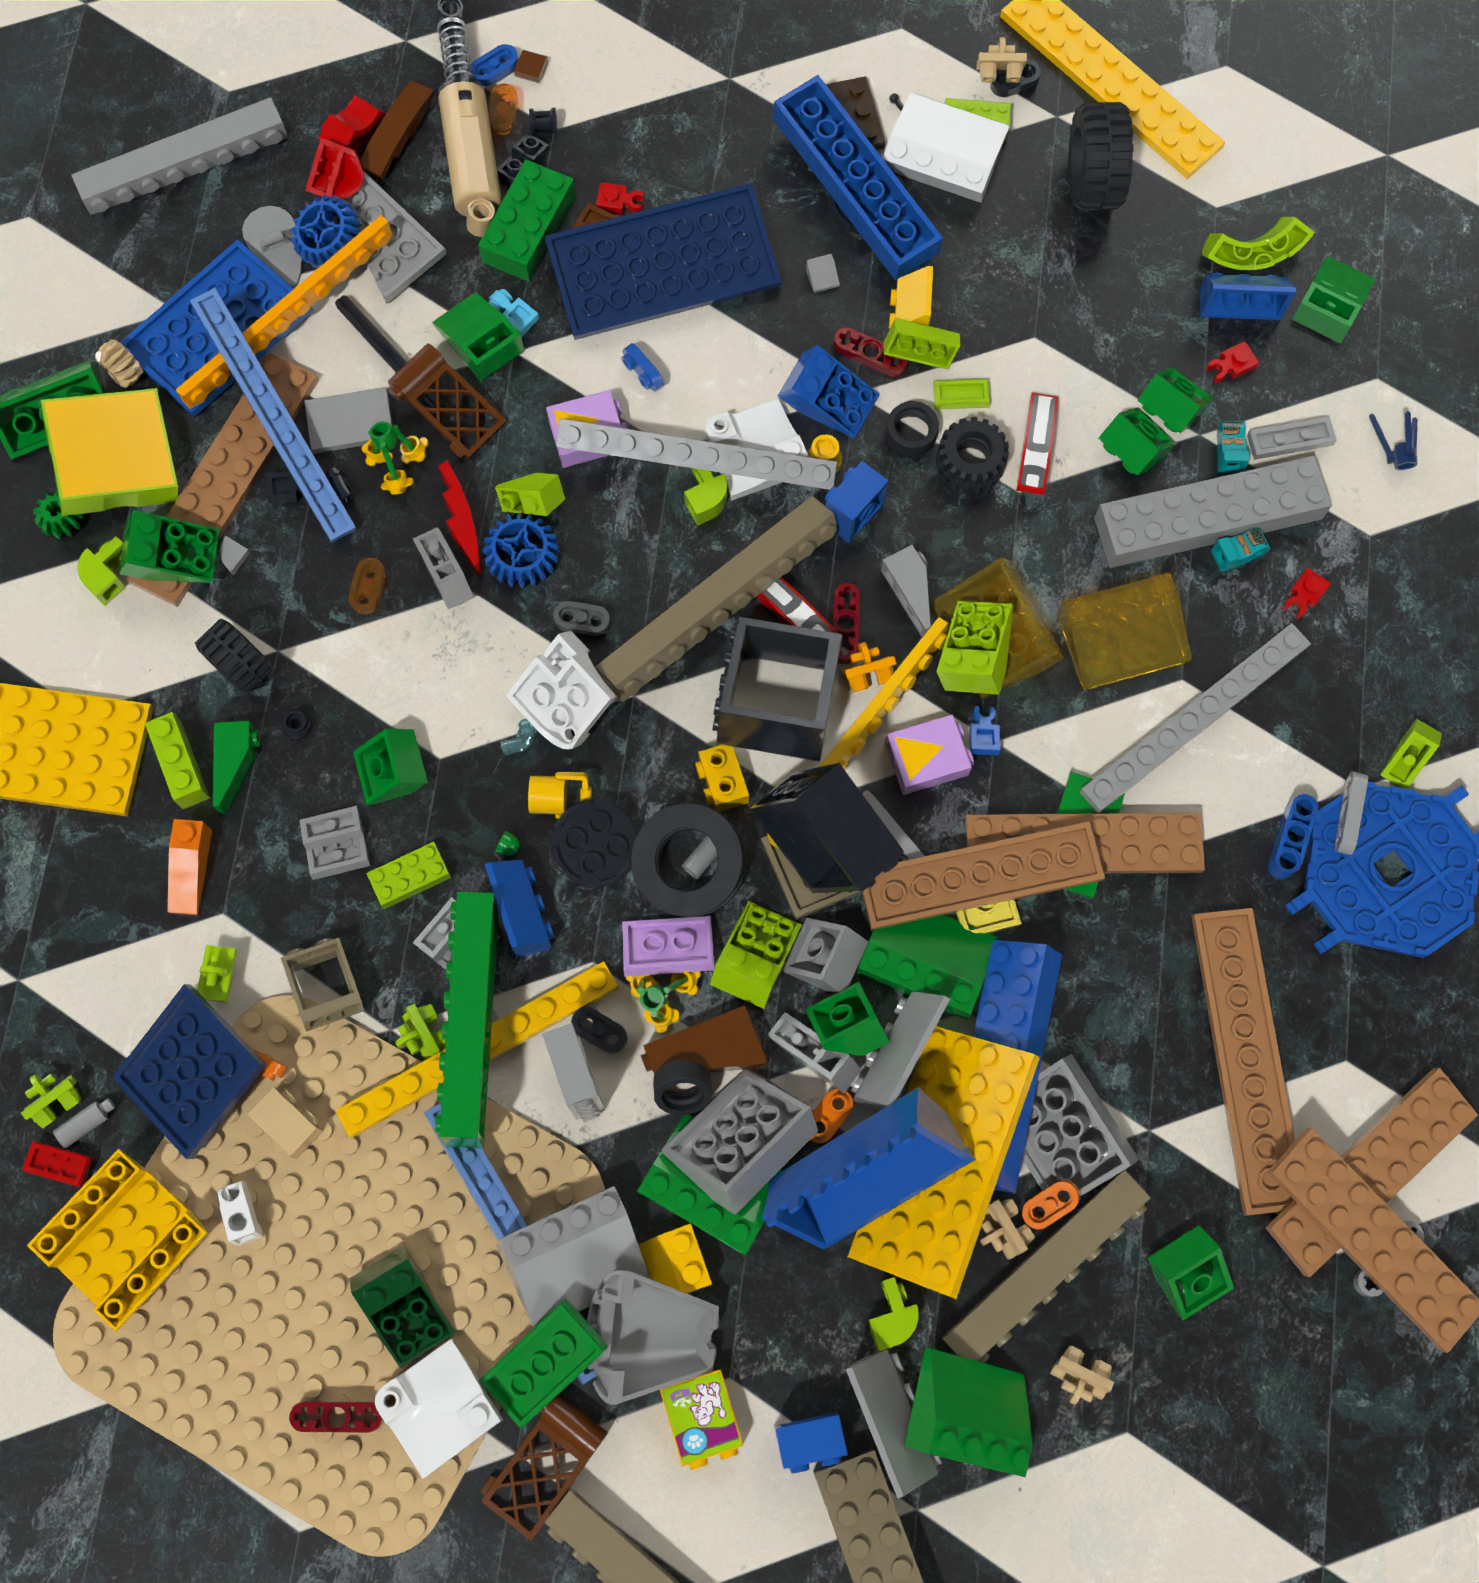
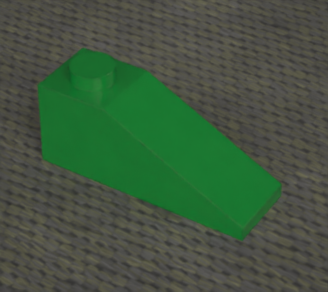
M250 721L214 723L213 807L219 814H227L256 757V747L260 746L259 731L253 727Z

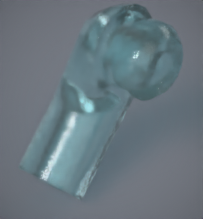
M522 719L518 723L519 730L515 738L500 742L504 756L526 750L530 747L536 736L537 729L527 719Z

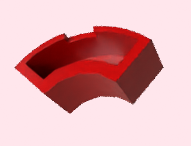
M355 95L343 111L338 114L329 115L322 125L321 134L318 139L329 140L359 153L362 151L361 146L368 140H371L386 112L368 100Z

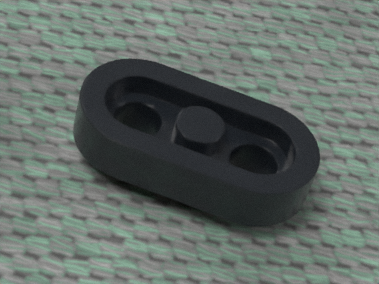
M1027 60L1018 83L1006 82V70H997L996 80L990 83L991 91L999 97H1008L1032 88L1039 82L1041 68L1035 61Z
M582 1007L573 1014L571 1023L575 1027L577 1035L608 1054L619 1053L625 1048L628 1040L627 1033L617 1022L591 1007ZM585 1019L593 1021L592 1026L588 1029L582 1027V1022ZM609 1035H617L618 1041L615 1044H609L607 1042Z

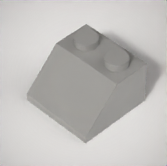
M806 918L782 971L822 990L838 993L849 987L868 945V941L847 926Z

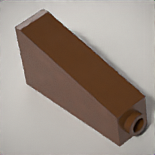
M745 1006L645 1044L643 1046L646 1053L640 1055L646 1072L652 1070L654 1074L666 1063L676 1060L698 1062L706 1067L709 1073L756 1069L767 1066V1059Z

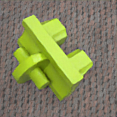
M206 945L202 966H200V978L197 991L206 1000L228 1003L238 951L236 948Z
M413 1004L406 1007L407 1012L402 1016L405 1024L398 1027L402 1037L395 1042L398 1049L408 1047L411 1055L420 1050L424 1060L445 1049V1040H442V1029L431 1034L427 1028V1025L437 1020L433 1006L429 1004L417 1008Z
M34 1074L30 1077L33 1087L28 1089L25 1094L29 1099H32L37 1094H40L41 1097L28 1105L21 1114L26 1120L31 1117L42 1129L58 1117L48 1104L57 1098L66 1111H68L82 1100L77 1089L74 1087L77 1081L70 1075L50 1090L48 1086L54 1083L56 1078L49 1074L42 1079L39 1075Z

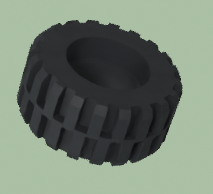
M1121 102L1082 103L1076 108L1073 115L1068 144V184L1072 204L1079 210H1115L1121 207L1127 199L1126 195L1129 193V184L1132 178L1134 143L1133 128L1131 126L1132 119L1129 116L1130 111Z

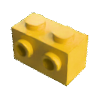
M719 745L699 751V761L695 762L699 779L705 778L708 787L703 789L708 806L713 805L716 812H721L748 804L749 793L734 747Z

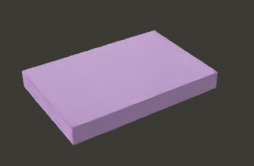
M711 916L622 922L625 977L683 973L685 971H714Z

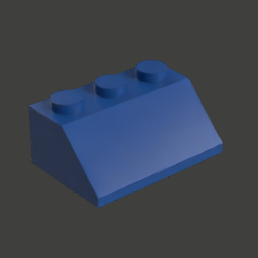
M1206 274L1200 286V317L1281 320L1296 293V287L1287 277H1277L1275 275Z
M523 860L486 863L485 867L503 923L517 958L521 959L551 949L550 939L555 937L550 922H543L540 912L545 911L541 895H534L531 885L536 884V879L532 868H525Z

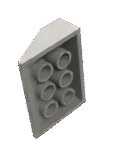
M913 991L908 999L902 996L894 1010L895 1013L899 1014L894 1025L888 1022L884 1029L890 1043L882 1046L880 1051H872L866 1062V1065L870 1066L866 1077L859 1075L851 1090L856 1093L853 1099L854 1102L876 1114L897 1100L950 998L943 995Z
M1072 1054L1062 1058L1039 1073L1022 1159L1042 1191L1059 1180H1069L1078 1187L1080 1196L1139 1160ZM1060 1191V1197L1063 1200L1070 1199L1068 1191Z
M745 1069L662 1149V1152L713 1201L736 1215L818 1132V1128L811 1107Z
M615 1186L499 1239L496 1245L533 1328L565 1298L578 1312L590 1307L596 1290H602L606 1284L603 1279L613 1271L627 1270L650 1278L628 1214Z
M888 1348L855 1361L846 1369L896 1496L901 1498L938 1475L940 1471L938 1465L942 1464L941 1457L904 1447L915 1393L911 1384H905L900 1374L901 1371H904V1367L897 1352L892 1354L891 1349Z

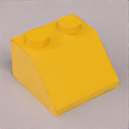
M933 266L924 267L898 278L897 288L891 289L890 306H895V313H890L889 330L895 318L929 326Z
M691 1224L666 1232L638 1245L650 1277L649 1279L686 1294L712 1285Z

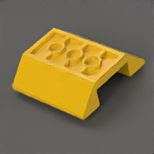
M118 1149L27 1246L48 1267L58 1268L96 1305L93 1311L117 1332L208 1232L196 1215L150 1171Z

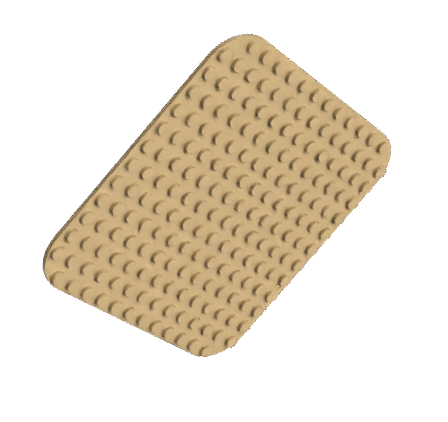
M293 995L270 997L246 1010L237 1019L232 1028L251 1048L287 1066L288 1068L283 1078L276 1076L274 1081L259 1074L194 1159H185L164 1136L145 1167L196 1215L208 1234L117 1332L93 1311L96 1305L72 1284L59 1306L54 1321V1349L63 1371L80 1387L348 1548L369 1556L383 1557L396 1555L416 1546L435 1528L488 1432L423 1479L398 1438L385 1422L378 1430L369 1433L299 1432L291 1426L289 1421L292 1408L296 1404L306 1401L375 1402V1396L380 1388L410 1369L450 1339L455 1341L480 1380L533 1327L496 1246L498 1243L496 1237L424 1116L425 1111L441 1103L437 1101V1091L352 1139L347 1135L335 1111L422 1061L345 1018L306 1032ZM302 997L306 1009L319 1005L310 999ZM272 1087L281 1092L286 1088L298 1099L295 1105L302 1112L308 1109L320 1120L317 1126L323 1132L298 1159L290 1157L247 1116L251 1109ZM487 1098L484 1148L482 1149L527 1226L605 1190L597 1168L583 1152ZM244 1180L250 1191L257 1222L261 1226L264 1237L236 1246L228 1242L219 1207L218 1189ZM405 1245L422 1272L455 1334L399 1368L351 1294L349 1278ZM487 1391V1395L499 1412L501 1406ZM392 1394L386 1397V1404L389 1407H393L396 1404V1398ZM320 1406L321 1413L310 1414L307 1411V1407H304V1412L298 1413V1420H303V1426H306L309 1420H320L318 1426L323 1427L321 1415L324 1407ZM335 1407L330 1411L329 1421L333 1426L339 1427L345 1422L346 1414L342 1408ZM351 1407L353 1420L350 1427H355V1420H365L368 1427H370L372 1421L377 1420V1414H372L371 1408L368 1407L367 1413L354 1414L356 1407Z

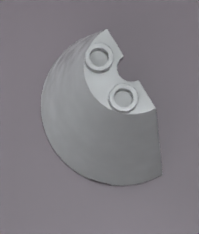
M627 1270L613 1271L603 1279L606 1284L602 1290H596L590 1305L587 1322L609 1347L588 1366V1369H594L597 1380H594L593 1386L606 1403L616 1405L713 1372L717 1351L716 1346L711 1343V1335L719 1326V1306Z

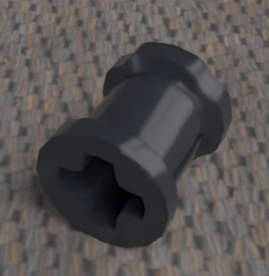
M552 107L551 110L547 111L529 109L531 133H535L536 130H552L557 132L556 107Z

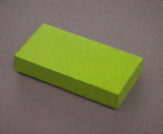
M988 379L937 380L933 382L935 410L989 408L990 406Z

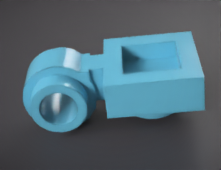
M505 289L496 290L488 298V303L505 315L521 334V337L539 320V314L519 297L513 302L512 296Z

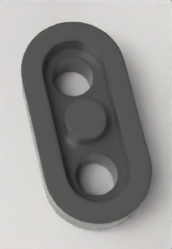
M564 601L559 603L553 612L556 626L566 632L571 630L573 633L600 636L606 633L610 627L609 614L601 606ZM567 615L573 616V619L569 622L563 620ZM593 620L601 621V624L598 626H593L591 623Z

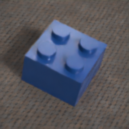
M863 461L856 468L850 467L843 476V482L839 487H832L825 496V506L835 515L838 528L836 534L848 543L854 539L884 505L888 480Z
M836 1412L774 1426L783 1469L789 1468L791 1474L810 1470L809 1463L821 1461L823 1466L841 1463V1456L847 1455L840 1417Z

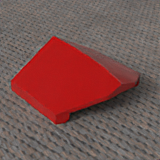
M320 138L305 191L321 197L324 194L330 197L336 196L343 201L360 191L365 174L356 151Z

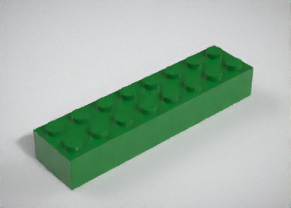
M457 892L456 902H451L450 918L454 920V931H449L448 948L452 949V961H447L446 979H449L450 991H445L444 1009H447L448 1021H443L442 1040H445L446 1052L440 1053L439 1068L440 1071H443L444 1081L443 1083H438L437 1101L441 1102L442 1109L441 1114H436L435 1133H439V1139L443 1141L446 1147L484 1148L499 908L494 893Z

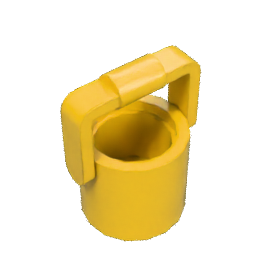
M556 772L555 776H530L528 792L529 813L555 814V818L559 819L566 811L567 780H582L580 802L592 800V787L589 786L588 775L583 772Z

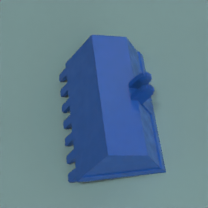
M918 1087L772 1177L769 1182L762 1219L766 1221L768 1227L775 1225L825 1250L976 1159L970 1149L963 1143L947 1113Z

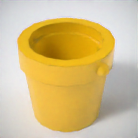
M827 434L816 437L811 448L808 450V456L810 458L837 462V473L842 464V455L838 441L833 436Z

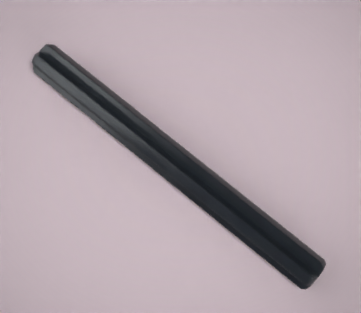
M342 295L335 301L337 309L395 372H398L407 363L401 354L347 296ZM423 394L419 398L428 408H436V394ZM439 397V408H445L444 401Z

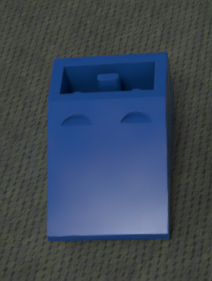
M816 345L802 353L777 396L799 413L854 439L880 394L823 348Z

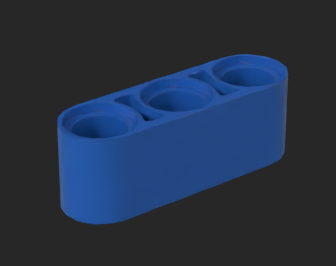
M1298 795L1284 810L1268 861L1269 873L1276 879L1284 880L1289 878L1302 865L1318 813L1317 801L1310 795ZM1296 805L1305 809L1306 816L1300 815L1296 811ZM1288 831L1297 835L1298 843L1289 839ZM1279 859H1286L1290 864V869L1283 868L1280 865Z

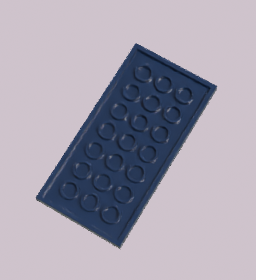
M752 183L544 236L574 340L776 288L782 284Z

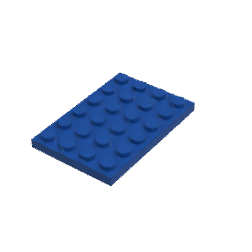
M238 239L120 342L134 355L142 370L193 417L198 415L236 380L231 374L223 385L216 387L207 395L202 403L196 404L192 409H189L182 402L176 389L219 353L191 305L190 300L216 288L241 333H243L293 290L290 285ZM312 306L305 315L299 316L293 321L284 333L278 334L273 338L264 350L258 351L255 354L257 360L313 312Z

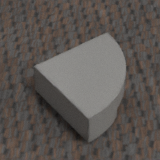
M225 536L221 543L220 556L225 567L234 575L250 555V552L247 548Z

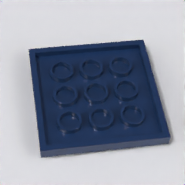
M184 984L112 1078L185 1159H194L267 1064L192 985Z

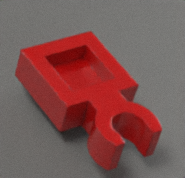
M601 182L596 206L613 214L623 215L624 208L629 209L631 213L642 211V205L634 204V202H644L645 197L641 191L627 193V186Z
M1246 341L1223 351L1219 357L1220 359L1210 361L1206 370L1207 372L1212 369L1219 370L1220 373L1213 379L1214 383H1219L1224 380L1228 373L1235 379L1257 368L1259 361Z
M1307 568L1290 590V593L1294 596L1286 601L1283 610L1286 611L1289 606L1295 605L1299 609L1295 618L1297 620L1300 619L1306 612L1307 605L1313 608L1331 583L1310 568Z

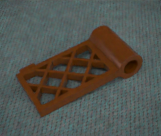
M429 343L421 348L388 380L390 386L388 391L398 401L403 399L410 403L451 443L448 448L460 459L465 456L469 460L507 421ZM446 372L455 380V389H439V379ZM423 394H436V408H424L417 400ZM439 394L455 395L456 408H439ZM459 395L472 396L475 399V409L459 408ZM440 413L456 414V427H444L440 423ZM459 414H475L476 428L460 427ZM479 414H490L497 422L491 428H479ZM460 433H476V443L469 450L460 442ZM479 433H485L481 438L479 437Z
M560 1394L540 1411L542 1415L498 1478L492 1474L480 1491L485 1495L481 1502L530 1541L535 1538L544 1522L554 1511L609 1433ZM539 1430L550 1437L552 1451L535 1454L533 1439ZM556 1443L564 1449L557 1450ZM529 1446V1453H530V1455H523V1456H522V1454L525 1452V1450H526L527 1447ZM570 1453L580 1461L574 1471L560 1473L559 1454ZM553 1456L555 1474L538 1477L535 1458ZM530 1459L533 1478L515 1480L514 1466L517 1461ZM510 1474V1482L502 1483L507 1475ZM569 1477L562 1486L561 1478ZM556 1479L557 1495L555 1498L541 1500L539 1482ZM534 1483L536 1501L519 1504L516 1485ZM511 1486L513 1505L502 1507L492 1499L498 1488ZM550 1504L545 1512L542 1513V1505ZM537 1506L538 1522L531 1530L521 1522L519 1509ZM514 1510L515 1517L508 1511Z

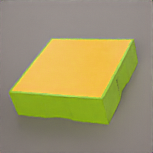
M157 388L41 400L42 416L49 452L52 456L62 516L100 512L121 506L142 507L176 502L178 498V484Z

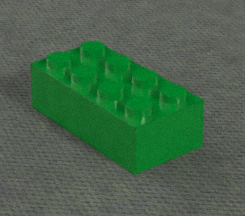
M525 159L478 244L482 263L530 282L548 250L544 236L557 233L576 198L574 179Z

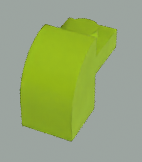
M692 468V472L699 485L685 491L684 498L685 505L697 526L715 518L723 511L727 502V479L724 473L716 476L714 471Z
M117 537L104 543L95 555L87 548L80 556L77 566L81 582L104 606L126 588L113 573L120 566L123 542Z
M895 1277L881 1281L890 1313L867 1320L877 1351H882L905 1342L913 1334L918 1323L917 1304L904 1307L903 1301L907 1300V1295L902 1282L896 1283Z

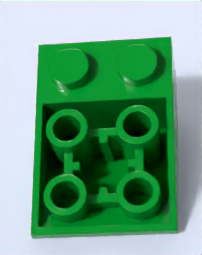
M1326 256L1292 320L1341 343L1357 317L1375 278L1332 257Z
M476 292L432 322L434 327L480 381L524 351L521 334L505 315Z
M133 510L126 521L119 574L155 581L212 583L219 529Z

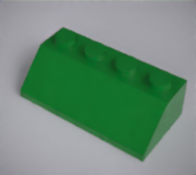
M91 360L0 395V440L11 459L48 445L41 400L106 393Z

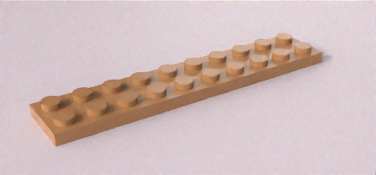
M269 353L261 367L294 421L305 404L304 400L308 399L319 379L316 374ZM244 394L166 516L167 518L219 529L218 542L276 450ZM130 576L126 579L129 584L176 607L179 606L193 582L145 580Z
M1253 908L1194 914L1191 917L1243 1216L1282 1212L1294 1199L1267 1172L1294 1143L1295 1137Z

